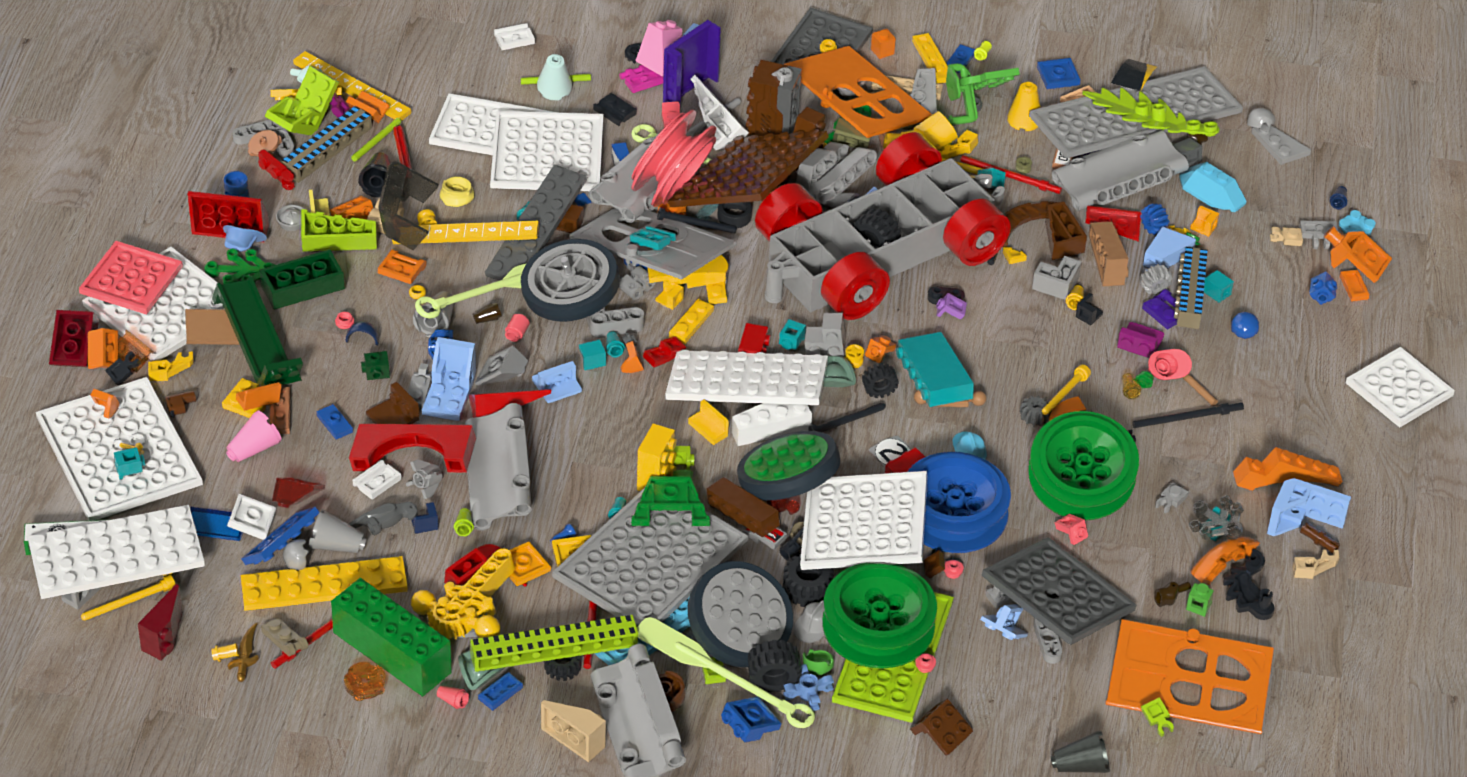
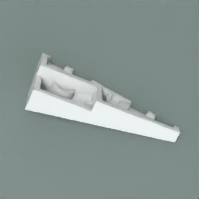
M694 75L691 81L696 89L694 91L699 99L698 103L707 127L714 125L717 128L714 135L716 142L713 148L715 150L723 149L735 137L743 136L744 138L749 132L708 87Z

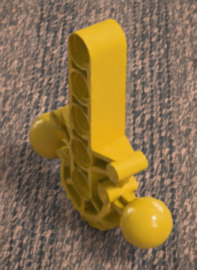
M505 548L497 550L464 586L447 582L444 585L445 597L439 598L438 602L434 594L428 590H419L414 593L411 598L413 611L419 615H428L429 626L447 639L454 637L457 640L460 636L465 638V634L469 633L472 628L475 629L478 638L499 635L500 623L494 617L496 610L491 596L515 570L510 550Z

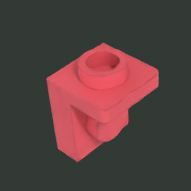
M679 102L662 103L664 128L680 114Z
M1068 514L1055 522L1057 530L1069 534L1070 542L1073 545L1088 537L1085 520Z

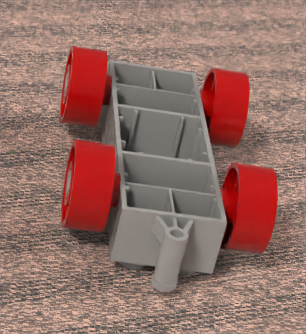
M910 132L899 136L881 153L876 165V175L885 187L825 213H822L820 203L802 185L797 183L783 185L772 191L763 200L755 216L757 230L770 242L765 300L769 303L781 302L784 284L809 312L821 309L829 304L836 313H843V319L855 320L869 314L881 303L889 288V277L911 269L918 264L943 255L948 251H951L967 266L982 264L999 252L1010 233L1009 219L996 207L1004 199L1005 188L999 186L992 194H988L983 188H991L992 175L979 174L969 176L952 158L942 162L940 152L923 135L917 132ZM872 208L875 210L881 209L882 212L886 211L889 216L893 217L894 221H897V226L901 230V238L889 244L885 242L884 246L874 249L870 245V240H866L853 227V223L867 210Z

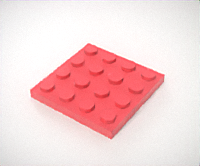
M115 241L79 287V293L147 315L181 270L183 264L180 260Z

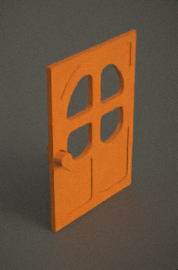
M850 46L784 64L801 68V83L821 99L820 105L824 108L831 107L866 138L923 122L933 115ZM858 82H875L885 90L871 94L860 87ZM839 87L847 88L859 98L844 101L838 98L833 93V90ZM895 98L901 103L903 112L898 114L892 113L878 101ZM868 105L883 118L867 117L853 109Z
M1122 619L1108 697L1105 704L1142 712L1141 706L1160 697L1170 717L1262 734L1274 648L1203 635L1197 629H1190L1187 632ZM1185 649L1205 652L1207 654L1205 671L1198 673L1181 669L1175 661L1176 656ZM1220 655H1227L1239 661L1248 670L1250 678L1246 681L1216 675L1218 657ZM1178 681L1201 685L1200 703L1196 706L1179 703L1172 696L1170 687ZM1214 688L1242 692L1246 696L1244 704L1231 710L1217 711L1210 706Z

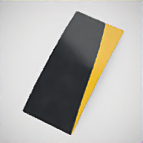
M1127 59L1119 68L1111 83L1141 91L1157 66Z

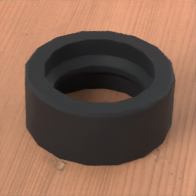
M750 202L718 204L717 218L720 223L742 228L751 221L752 205ZM728 209H739L744 213L731 215L725 211Z

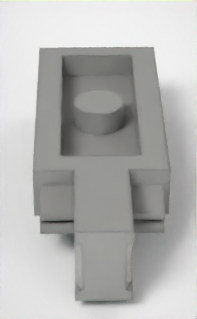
M423 363L420 364L419 372H414L408 389V394L419 404V409L423 408L431 386V374H428V364Z

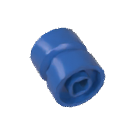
M240 171L226 174L224 177L225 195L249 198L246 174Z

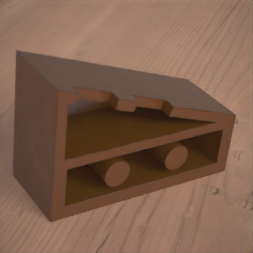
M1065 202L1047 205L1045 223L1051 260L1085 253L1087 235Z

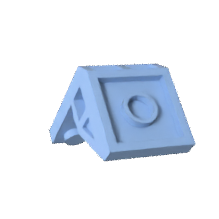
M441 337L437 338L432 365V384L422 408V415L460 421L475 379V343Z
M1295 478L1286 480L1272 508L1267 534L1277 536L1301 526L1305 516L1343 529L1351 496Z

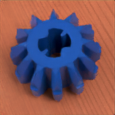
M1152 203L1141 210V223H1143L1144 229H1147L1149 234L1155 235L1159 233L1162 227L1168 228V223H1170L1167 217L1168 214H1166V209L1161 204Z

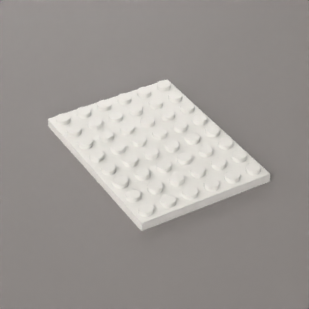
M147 377L102 391L115 395L120 403L116 413L110 419L104 417L105 407L95 404L90 395L36 412V417L88 520H98L203 485L201 476ZM121 442L134 446L136 443H141L145 466H142L143 472L123 476V479L119 480L113 452L126 450L119 446Z

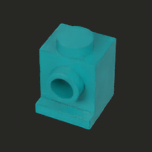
M789 319L779 334V344L786 350L791 348L796 350L802 340L804 341L806 325Z
M137 447L113 452L119 480L123 479V476L143 472L142 466H145L143 454L139 455Z

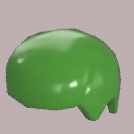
M810 649L807 655L803 652V664H806L810 674L815 676L824 675L834 666L833 655L828 651H814Z

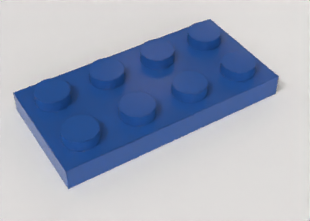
M316 507L296 512L243 556L241 560L245 565L251 563L256 565L262 560L264 562L270 560L274 556V551L284 548L288 543L287 540L297 537L302 532L300 529L315 522V517L320 512Z

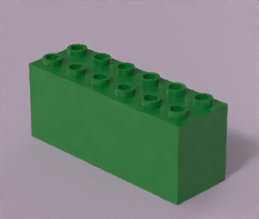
M362 578L356 580L331 600L333 633L422 697L452 673L450 640Z

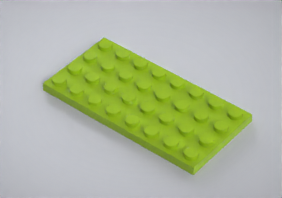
M934 592L937 600L935 632L930 646L924 652L934 657L954 600L952 596ZM846 659L832 696V703L912 723L929 673L920 672L915 665V660L893 668H870L855 664Z

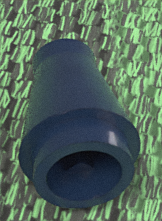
M1339 186L1330 197L1331 206L1337 210L1346 207L1348 202L1347 189L1344 186Z

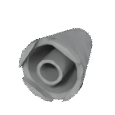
M441 291L432 298L436 300L452 295L449 292ZM429 302L421 305L427 313L436 311ZM454 303L442 308L439 316L432 319L422 317L415 310L413 314L414 326L419 332L422 331L429 338L435 330H448Z
M321 509L313 528V538H310L309 548L358 553L359 550H364L367 539L364 538V533Z

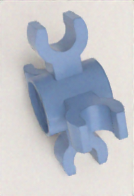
M806 664L801 665L802 675L800 676V683L784 685L785 692L783 694L785 700H791L799 696L802 700L809 702V707L813 711L820 710L818 705L820 698L817 693L819 691H832L834 680L832 675L818 679L815 675L809 674Z

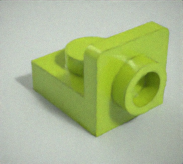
M675 446L676 459L674 465H686V470H690V466H694V454H690V446Z

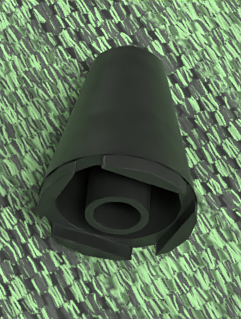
M1096 731L1055 750L1054 755L1050 756L1053 769L1057 768L1058 772H1110L1109 767L1105 768V765L1109 764L1105 743L1102 738L1099 739L1102 731Z

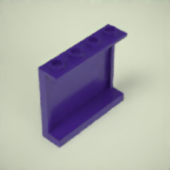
M706 20L664 49L663 103L679 102L681 107V96L695 88L694 83L691 81L694 75L702 82L708 78L716 83L719 82L721 27Z

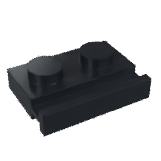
M613 93L599 100L598 104H593V110L603 114L605 118L620 126L621 122H626L635 116L637 112L636 108Z

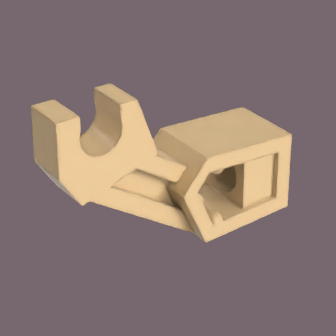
M1323 550L1321 558L1318 560L1314 557H1294L1292 566L1294 578L1313 579L1314 576L1335 567L1339 561V551L1334 550L1333 556L1327 554V550Z

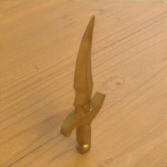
M257 623L248 629L243 636L239 646L238 659L228 664L229 670L238 667L237 680L239 682L245 680L247 667L252 666L259 660L258 655L249 658V655L252 653V640Z

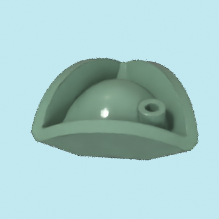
M828 356L823 387L843 388L855 385L856 377L850 362L844 357Z
M470 650L458 657L463 678L470 690L482 687L505 668L475 672Z

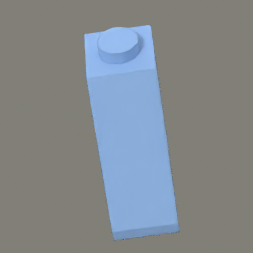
M1162 227L1145 252L1143 266L1150 268L1159 264L1169 268L1180 262L1181 253L1185 254L1186 247L1195 248L1196 239Z

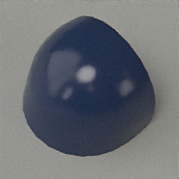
M359 321L349 327L345 339L347 343L354 332L361 331L371 335L375 340V345L378 346L379 334L373 324L367 321Z

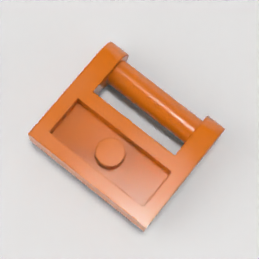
M392 249L378 267V273L412 284L419 273L425 269L426 260H417L399 254L398 251Z

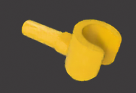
M121 442L119 445L125 449L137 447L139 455L144 454L141 443H136L134 446Z

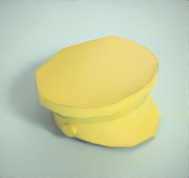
M451 177L443 181L440 199L447 206H464L474 199V190L469 180L463 177Z

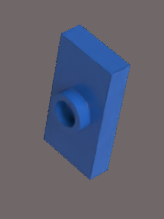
M960 44L947 61V66L957 63L966 67L974 57L975 49Z
M334 404L316 411L319 420L336 440L353 433V427Z
M508 672L478 694V700L493 711L523 688V683Z

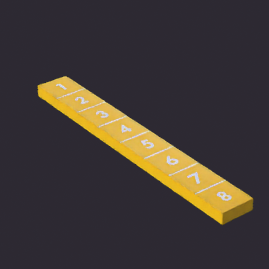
M306 51L293 59V64L301 69L307 66L322 69L323 73L339 81L337 88L342 87L343 92L354 98H357L360 92L364 91L387 103L390 107L385 115L393 119L399 118L402 121L411 114V108Z
M516 221L394 226L392 242L393 244L538 239L539 222Z

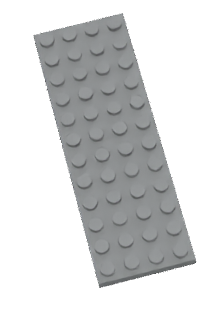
M1205 66L1146 81L1141 90L1153 104L1158 103V99L1163 100L1176 117H1178L1179 112L1182 113L1186 122L1189 120L1208 122L1242 113L1243 106ZM1121 87L1124 90H1126L1136 100V102H1139L1140 91L1126 87ZM1120 88L1109 90L1120 99ZM1088 97L1030 110L1029 117L1065 158L1105 149L1138 135L1147 136L1163 130L1165 133L1168 132V129L1144 128L1142 123L1145 122L1124 121L1122 117L1126 115L1106 113L1108 107L1094 105V100Z

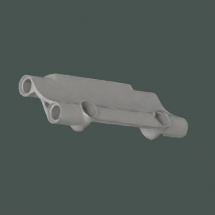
M1160 130L1147 136L1138 135L1111 147L1075 158L1070 161V164L1053 170L1052 179L1057 186L1066 190L1070 195L1073 207L1076 211L1087 208V206H1093L1094 202L1105 205L1171 179L1172 175L1187 171L1189 165L1185 156L1180 154L1171 144L1166 133Z
M659 134L644 140L642 144L612 169L603 174L601 182L589 191L588 196L590 200L595 204L611 205L621 212L622 217L630 223L641 216L644 210H654L656 207H653L651 203L658 184L656 177L653 176L637 191L631 189L634 181L631 177L638 162Z
M511 403L496 413L470 418L465 423V425H473L476 436L467 475L470 511L472 512L473 526L477 530L483 531L488 529L494 519L505 516H525L532 510L522 407L517 403Z
M633 645L628 650L627 658L619 663L596 669L591 673L590 677L599 701V707L606 721V727L624 777H659L670 770L682 766L686 762L676 723L654 662H651L645 645Z

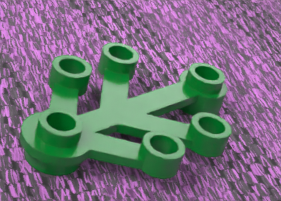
M229 249L227 251V259L233 261L238 266L218 265L215 261H209L204 269L205 273L211 278L217 277L220 272L235 273L234 275L227 274L223 276V284L237 282L240 279L247 280L248 277H252L254 282L260 279V269L274 266L275 264L265 263L257 257L254 249H249L245 252L246 260L252 261L257 265L251 266L238 256L236 249Z

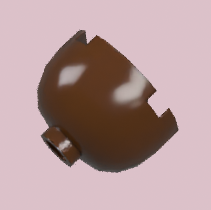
M665 671L666 673L662 674L657 672L670 710L674 712L680 708L685 700L686 688L683 679L672 671Z

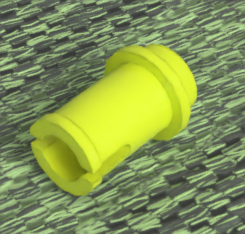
M984 41L979 48L975 49L974 56L977 60L981 61L987 58V53L992 48L991 43Z

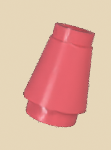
M442 685L437 690V697L456 709L464 708L469 701V694L464 689Z

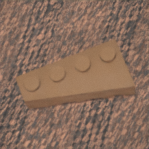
M1112 222L1091 223L1089 239L1102 286L1124 285L1125 278H1128L1127 265L1129 258L1118 236L1117 229H1115Z

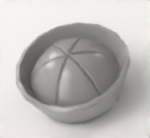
M286 205L280 208L276 213V220L281 228L287 231L301 229V209L304 208L299 205Z

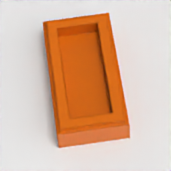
M1358 270L1340 272L1341 281L1351 301L1369 299L1370 294Z

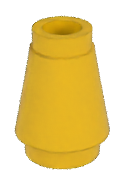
M1074 286L1066 297V304L1072 310H1077V304L1084 298L1082 286Z

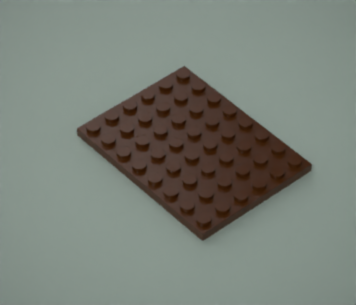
M816 129L810 132L798 131L791 134L783 132L779 135L770 133L764 136L735 137L730 144L725 146V149L717 153L713 160H710L704 168H701L695 176L691 177L688 183L682 185V188L673 194L668 200L669 207L763 201L829 137L827 130L819 131Z

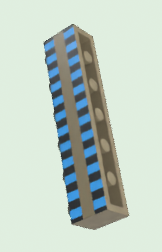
M354 106L291 154L284 157L282 164L294 174L293 180L298 183L369 131L372 128L371 114Z
M1186 247L1185 254L1181 253L1174 318L1177 319V326L1193 329H1199L1207 249Z

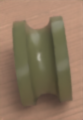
M1019 157L1016 160V171L1021 174L1029 173L1032 160L1028 157Z

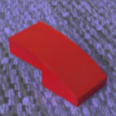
M676 336L661 340L659 347L645 350L643 358L654 368L673 360L676 352L686 350V346Z

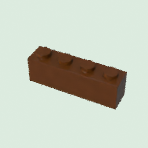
M725 477L707 488V501L711 507L718 509L724 515L734 519L738 524H742L762 538L780 526L777 509Z

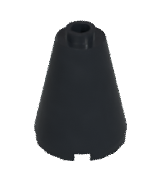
M382 152L374 154L361 170L358 183L365 194L379 198L382 195L389 194L394 188L395 178L390 158L387 154Z

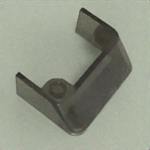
M396 161L392 162L386 171L378 205L379 214L385 235L414 250L428 235L429 231L397 214L400 201L405 202L411 196L424 204L438 188L439 184Z

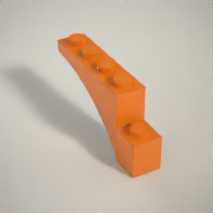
M1277 447L1262 462L1245 457L1233 471L1237 486L1252 491L1258 487L1283 483L1293 478L1339 486L1343 482L1338 467Z

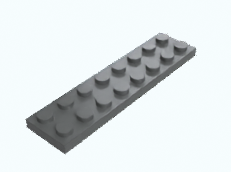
M554 164L518 219V221H538V239L505 240L485 270V275L500 281L514 267L526 264L538 251L543 249L586 183L587 177Z

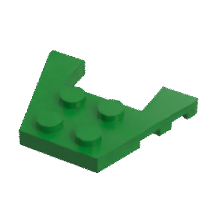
M650 476L642 493L640 503L636 507V512L631 518V526H649L650 510L691 511L692 526H710V518L705 512L703 503L698 498V493L690 477Z

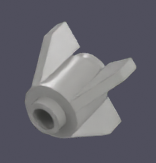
M419 459L410 462L413 471L416 472L413 475V480L407 482L406 486L415 484L418 488H424L421 490L424 499L432 497L442 480L441 469L435 464Z

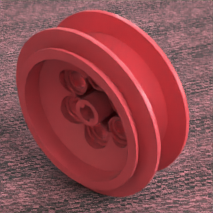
M690 110L686 114L682 112L670 121L646 150L633 171L631 177L634 180L631 186L633 191L639 190L653 176L656 177L658 184L651 203L653 207H657L661 203L667 204L673 194L679 191L682 185L691 180V177L695 175L715 145L716 137L714 135L717 128L714 125L694 137L686 135L696 117L695 110Z

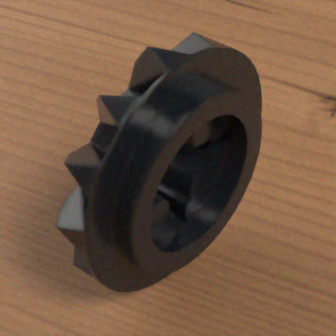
M641 43L631 44L626 47L625 57L629 62L633 61L634 64L637 62L636 52L639 53Z

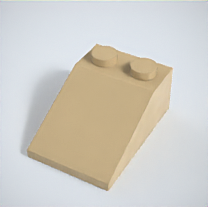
M546 700L541 702V729L587 762L591 761L605 748L606 721L601 715L595 714L589 709Z

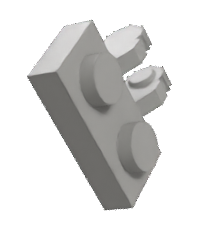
M1300 221L1299 225L1302 238L1312 239L1313 249H1318V239H1323L1324 249H1329L1330 242L1324 238V235L1333 226L1338 230L1336 221Z

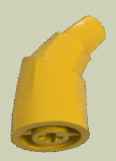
M937 111L914 127L913 131L901 132L900 134L886 133L883 147L885 149L893 140L903 134L917 132L939 150L956 140L958 135L946 117Z

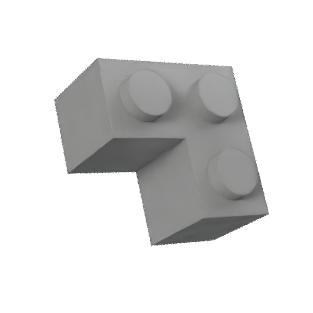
M1064 256L1058 267L1040 262L1034 272L1032 289L1066 300V297L1080 277L1082 261Z
M824 313L822 327L806 328V355L844 356L846 337L843 313Z

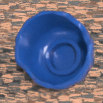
M1238 313L1232 319L1231 331L1240 338H1251L1259 331V321L1252 313Z

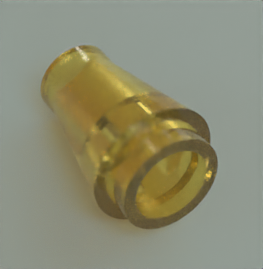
M1131 373L1124 374L1122 376L1123 395L1128 399L1138 398L1141 393V386Z

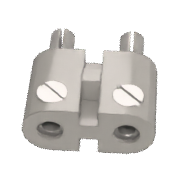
M630 263L627 264V268L631 271V275L620 276L619 288L633 300H637L643 295V291L648 292L655 286L656 282L649 283L648 272L641 266L635 267Z

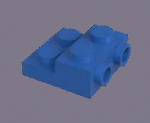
M759 697L727 702L721 714L722 721L725 724H729L733 729L734 735L737 738H741L744 743L760 740L763 733L779 730L782 724Z

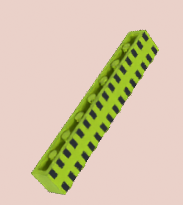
M633 615L471 639L470 655L474 670L478 672L630 648L638 644V630Z

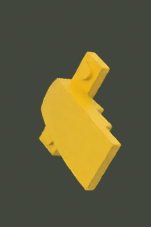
M723 255L718 256L682 280L647 267L649 283L668 281V285L673 282L676 284L687 283V288L706 285L709 304L727 302L725 286L728 276V263Z

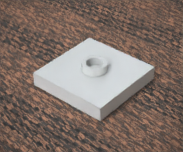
M239 494L227 526L264 540L268 534L276 507Z

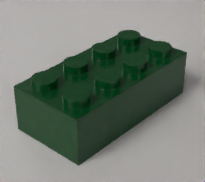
M330 249L260 269L261 287L274 310L345 289L344 273Z

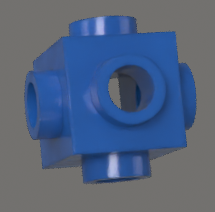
M1327 272L1311 278L1310 296L1320 305L1336 298L1337 282Z

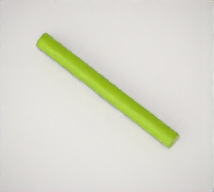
M590 74L570 75L572 82L591 81ZM539 77L520 78L521 85L537 84Z
M399 118L394 119L354 153L351 159L354 162L359 160L394 130L395 126L401 124V120Z

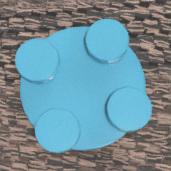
M1352 210L1350 215L1339 221V226L1344 234L1347 232L1363 231L1368 236L1372 233V229L1376 224L1374 220L1361 216V213L1357 210Z

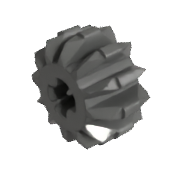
M1039 395L1035 398L1033 396H1030L1029 399L1024 398L1019 410L1021 420H1025L1026 424L1031 423L1033 427L1037 424L1042 427L1043 423L1046 424L1051 412L1048 415L1042 413V409L1049 403L1046 398L1041 399Z

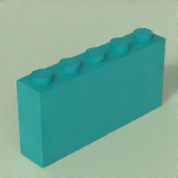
M942 332L898 340V348H896L897 358L901 359L904 369H907L910 379H913L916 389L921 392L922 399L926 400L929 407L973 399L974 383Z

